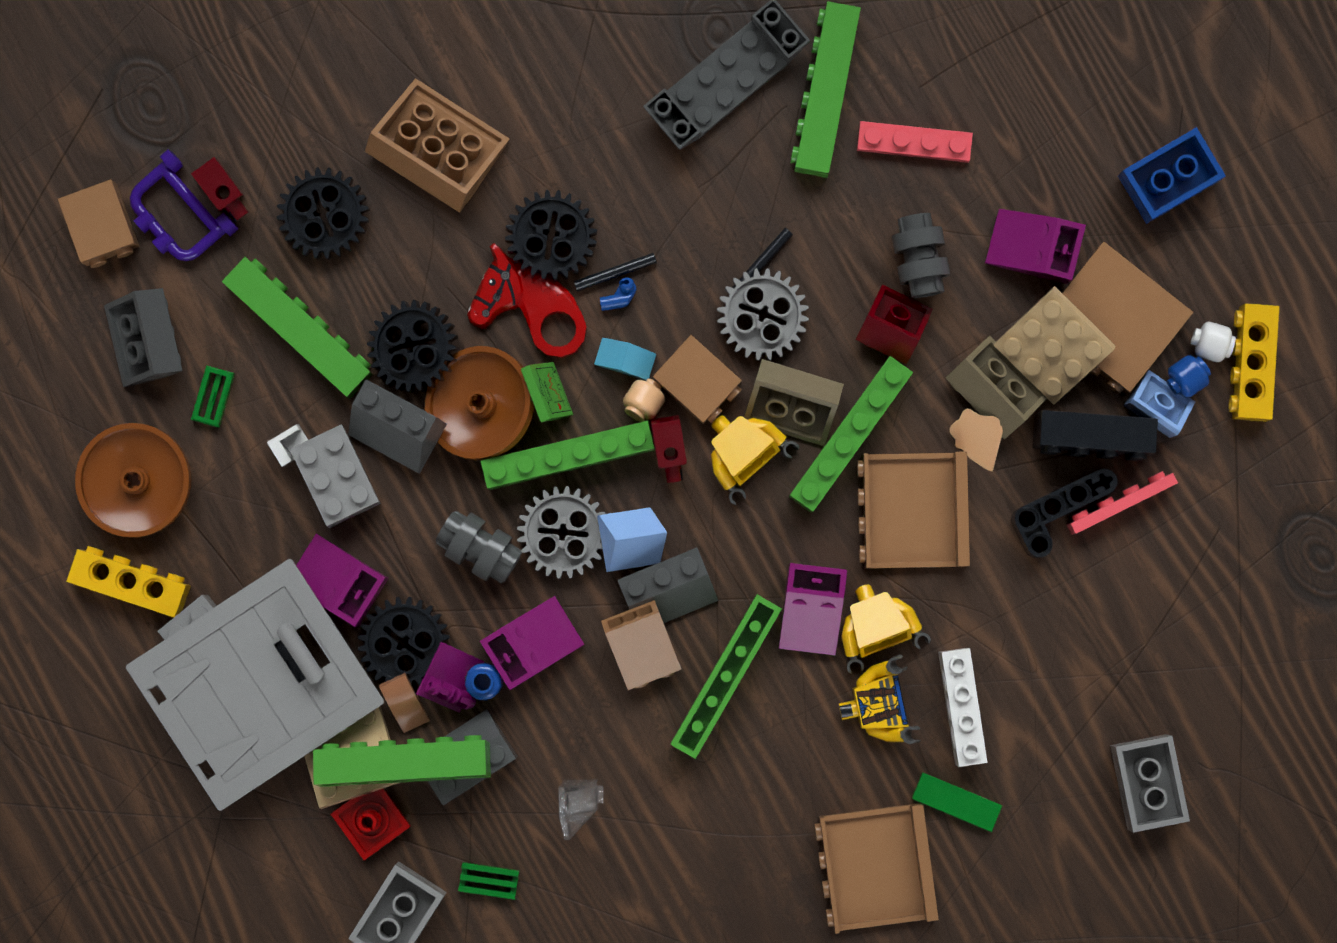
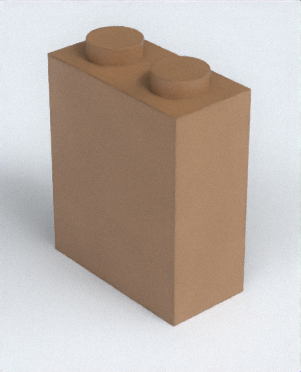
M110 179L58 199L82 264L90 265L91 268L99 267L106 264V259L116 255L117 258L129 256L134 253L133 249L140 247L118 185Z
M692 335L686 339L653 376V380L658 382L666 392L702 424L707 420L712 423L723 411L719 408L726 399L731 402L742 390L738 387L742 380Z
M655 600L601 621L628 690L642 688L653 680L670 677L675 672L682 670Z

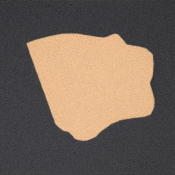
M967 408L949 428L951 435L956 439L955 446L967 452V456L971 460L993 472L1003 434L1000 420L995 416L979 415Z

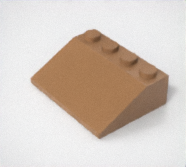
M415 78L371 131L365 152L460 213L475 194L510 139Z

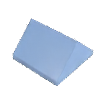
M1148 370L1123 406L1139 417L1158 419L1157 430L1171 438L1180 433L1195 401L1189 397H1184L1180 393L1175 395L1165 380Z
M651 508L597 516L606 572L660 563L667 531Z

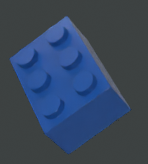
M1197 127L1124 169L1118 175L1146 224L1226 177Z

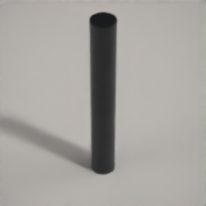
M787 228L780 232L746 271L750 278L753 277L754 269L757 268L760 273L793 236ZM742 275L741 278L739 279L741 282L744 281V280H743V275Z
M650 253L573 282L578 292L656 264L657 261L654 253Z

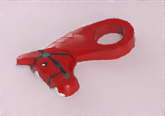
M495 243L489 246L494 261L484 274L467 314L469 322L475 327L486 329L501 313L520 308L528 323L535 346L546 356L564 358L575 354L585 342L587 326L574 297L558 281L554 282L551 275H547L544 282L542 281L541 273H537L534 278H531L530 268L521 272L522 261L514 264L513 258H509ZM555 313H563L570 316L576 325V333L572 341L561 347L548 344L543 339L541 333L542 324L545 319Z

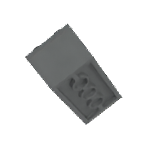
M770 0L752 15L751 21L670 89L666 90L664 88L647 102L643 108L676 147L681 150L705 135L784 69L810 40L776 0Z

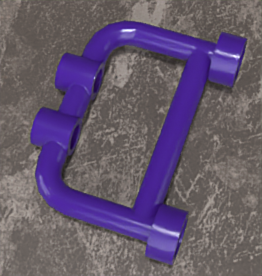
M167 149L160 155L163 161L136 184L131 191L130 205L138 216L134 220L135 224L144 233L150 230L156 238L152 243L162 254L168 251L178 260L191 261L204 253L225 233L232 236L239 228L225 212L216 219L208 212L175 174L184 165L170 149ZM162 177L166 179L210 230L206 236L189 250L181 249L141 203L142 195Z

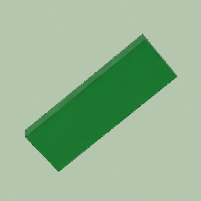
M924 772L921 773L911 797L918 802L992 832L1002 808L1001 804Z

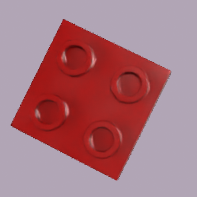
M385 788L350 799L331 813V816L363 860H366L411 827V824Z

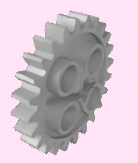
M756 268L751 278L746 272H743L744 281L741 282L734 278L735 288L725 287L729 297L720 296L719 298L725 304V307L717 308V312L724 314V317L718 319L717 323L725 324L726 326L720 334L729 333L730 337L726 344L735 341L737 345L734 351L738 352L741 348H744L745 358L751 352H755L757 361H759L762 353H765L766 358L771 360L772 352L774 351L779 357H782V347L788 351L793 350L790 341L799 343L801 340L796 333L806 332V329L800 325V322L809 320L808 317L801 315V312L809 308L806 305H800V301L805 298V295L796 296L795 292L798 290L799 285L788 286L791 277H787L784 281L780 280V271L774 277H771L770 270L767 268L764 275L760 276ZM750 289H758L762 293L760 303L753 304L748 301L747 292ZM777 299L785 300L789 307L787 313L778 314L773 308L774 301ZM739 304L747 305L757 311L765 307L767 309L766 314L785 320L786 325L778 324L768 318L760 322L758 320L759 315L740 309ZM740 315H747L752 320V326L749 330H741L737 326L736 321ZM772 325L777 328L778 337L776 340L770 341L764 337L763 329L766 326Z
M568 486L565 487L563 494H560L558 488L554 487L553 495L551 496L543 490L544 499L539 500L534 496L533 500L536 504L534 508L525 505L529 515H520L519 517L526 522L525 526L517 527V530L524 532L525 535L518 538L517 541L526 542L527 545L521 552L531 553L527 559L528 563L535 560L538 561L535 570L539 571L543 566L547 567L546 576H549L553 570H556L558 579H561L563 571H567L569 578H572L573 570L575 569L583 575V566L585 564L591 569L594 568L591 562L592 558L602 559L597 553L598 549L603 550L597 516L603 515L605 512L596 513L595 510L598 508L599 503L596 502L590 505V494L586 495L583 499L580 498V489H577L574 495H571ZM548 509L556 510L558 513V520L553 525H547L543 521V513ZM583 512L586 515L587 521L583 527L577 528L572 525L571 516L574 513ZM562 525H566V529L569 531L588 532L589 535L588 537L568 535L565 537V540L561 541L559 535L539 533L538 529L549 528L559 530ZM550 537L554 539L556 547L553 552L546 554L541 551L540 543L544 538ZM573 540H580L584 544V551L579 556H572L568 551V546Z

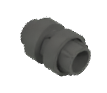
M931 213L913 214L897 219L900 233L892 236L894 253L904 255L905 264L897 267L900 284L909 285L911 298H922L944 293L942 278L948 277L951 274L948 258L938 256L937 248L945 245L942 227L933 226Z
M458 511L452 512L436 538L437 545L447 550L445 557L458 565H461L466 558V560L475 564L471 573L486 582L490 577L500 583L505 582L522 555L521 549L511 544L513 537L500 529H497L493 535L483 530L486 521L472 512L467 517Z

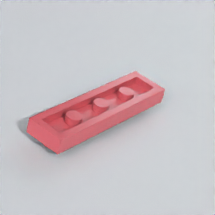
M860 121L857 151L969 163L973 133Z
M1163 471L1148 478L1149 484L1139 488L1138 484H1135L1122 491L1123 497L1114 501L1111 496L1097 503L1099 509L1088 513L1087 509L1071 516L1073 522L1067 524V527L1072 535L1077 534L1177 484L1178 482L1174 474L1171 473L1165 476Z

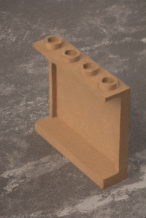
M1105 242L1098 246L1090 259L1062 293L1116 346L1090 373L1096 377L1099 374L1108 381L1106 385L1117 394L1123 392L1126 395L1131 392L1193 314V311Z
M967 452L920 454L864 453L862 460H857V477H862L863 488L858 489V506H863V517H858L859 534H864V545L859 546V562L864 563V569L970 566Z
M916 803L819 816L820 823L814 824L816 840H822L823 852H818L821 870L826 869L827 880L822 881L824 898H830L831 909L826 910L828 927H833L835 934L850 929L926 920L927 922L939 920L923 804Z

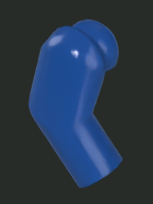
M625 277L621 279L614 295L600 297L602 311L624 308L629 305L636 293V285L631 278Z

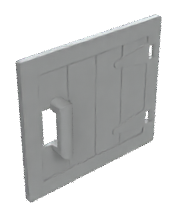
M288 559L126 665V669L219 811L239 800L384 704L383 697L292 559ZM305 624L330 661L323 668L319 667L296 632L297 629ZM280 640L306 678L300 683L274 645ZM157 685L166 697V700L160 703V705L149 690ZM206 760L215 772V775L209 778V780L198 765Z

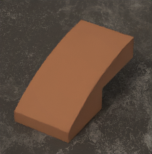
M406 673L379 685L403 733L430 721Z

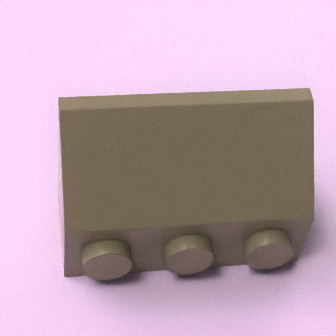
M989 336L946 379L971 404L976 412L982 416H995L1000 420V425L1003 428L1002 438L1005 440L1047 398L994 346L996 341Z
M762 359L744 418L747 420L757 418L770 421L785 435L825 446L844 384Z

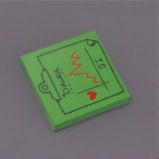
M554 362L533 364L521 368L541 422L564 419L573 415Z

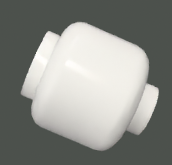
M1206 322L1202 325L1201 329L1195 328L1191 344L1195 345V354L1197 356L1214 362H1221L1225 357L1229 358L1231 356L1236 337L1232 336V331L1229 327Z

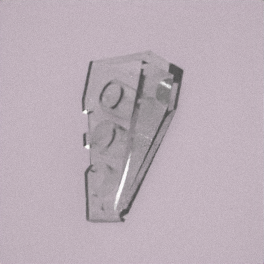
M598 779L563 780L558 787L559 819L564 840H570L598 810V803H604L603 786H598Z

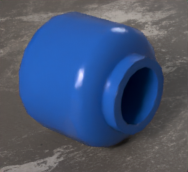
M1187 355L1168 368L1170 379L1166 382L1175 395L1180 393L1184 397H1192L1208 386L1211 372L1201 357L1195 358Z
M490 663L474 665L465 676L467 692L478 700H488L495 697L503 686L501 675L496 667Z

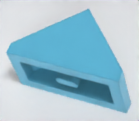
M602 337L594 365L646 381L650 377L657 354L628 342Z

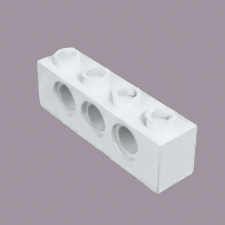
M970 648L938 652L955 765L962 767L987 763Z

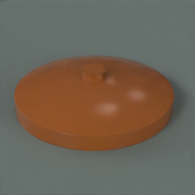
M474 346L460 350L452 355L457 359V362L449 361L447 364L452 369V372L443 370L442 375L445 380L440 381L435 378V388L428 386L425 397V411L447 423L438 443L450 453L469 460H485L498 457L509 451L520 441L527 431L533 416L534 404L521 372L523 366L513 356L493 347Z
M125 423L104 430L86 446L77 464L75 488L82 509L98 527L117 536L144 537L165 529L181 514L191 490V471L184 451L170 435L150 425Z

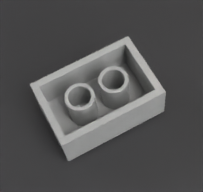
M342 424L290 449L328 528L381 504Z
M1164 734L1110 745L1127 830L1134 833L1190 821L1172 735Z
M398 862L389 873L348 939L354 943H415L447 892Z

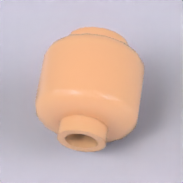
M650 378L646 381L636 380L623 398L626 414L639 422L654 419L665 402V396L661 391L662 386Z

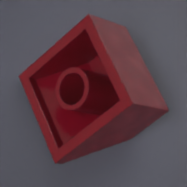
M882 284L855 340L907 365L933 309Z

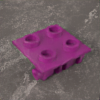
M441 642L416 694L459 713L461 709H472L475 706L476 700L466 690L465 676L470 668L484 663V661Z

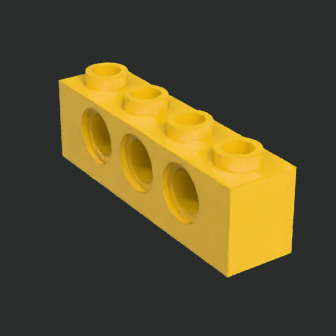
M1245 303L1239 307V310L1235 311L1234 327L1238 328V334L1232 355L1236 356V365L1232 367L1230 382L1234 384V395H1230L1228 405L1229 412H1233L1232 419L1267 422L1273 418L1279 306ZM1251 327L1257 328L1260 331L1261 337L1258 342L1251 340L1249 337V329ZM1249 355L1255 356L1258 359L1259 366L1257 370H1252L1248 367L1247 358ZM1248 383L1253 384L1257 389L1255 398H1250L1245 393V387Z
M87 546L86 550L77 549L66 582L171 617L177 616L183 610L191 585L183 583L184 577L168 573V576L164 577L157 574V568L141 564V567L137 568L130 565V559L114 555V558L110 559L103 556V550ZM102 564H105L109 569V574L104 580H101L97 575V569ZM128 573H132L136 577V584L131 589L124 585V577ZM155 582H159L163 586V593L158 598L151 594V586Z

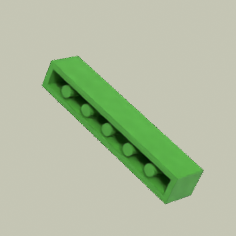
M827 1L826 9H820L817 26H822L820 37H814L812 53L817 54L815 65L809 64L806 78L807 81L812 82L810 92L804 91L801 108L806 109L804 119L798 120L796 135L801 136L799 147L793 146L790 163L796 164L794 172L828 178L860 7Z
M244 257L222 282L336 388L351 399L363 386L365 380H369L373 375L368 370L371 364L360 354L354 357L348 352L347 349L350 345L339 335L333 338L327 332L330 326L318 315L314 319L306 313L309 307L297 296L292 300L285 293L288 288L275 277L271 281L264 274L268 269L256 258L251 262Z
M889 356L789 495L791 499L811 513L816 509L913 374L911 370Z
M644 421L481 460L487 489L492 490L655 451L649 423Z
M756 594L670 745L696 759L782 608Z
M481 735L464 736V741H453V737L436 738V743H425L424 739H407V744L396 745L395 740L378 741L379 746H368L367 742L350 743V748H339V744L331 743L322 744V749L313 750L314 785L319 787L491 777L490 742L482 740Z

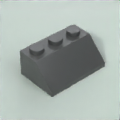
M163 288L133 291L104 305L123 387L166 378L182 371L181 357L178 353L174 337L175 332L171 324L168 302Z
M365 380L352 404L348 435L420 474L447 423L378 385Z
M698 548L618 579L629 610L655 600L663 623L719 601Z
M488 709L444 736L453 737V741H464V736L481 735L482 740L490 742L491 774L518 757ZM485 778L428 781V783L444 806Z

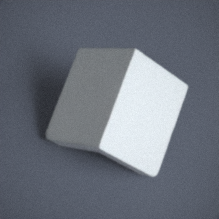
M296 424L268 441L267 444L283 467L295 460L290 449L308 439L299 424Z

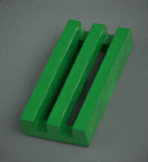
M206 365L191 420L220 428L235 373ZM212 373H214L216 377L205 416L200 417ZM225 376L226 380L215 418L211 420L222 377Z
M462 862L458 891L515 900L520 870ZM469 869L513 876L512 881L467 875ZM466 881L511 887V891L467 886Z

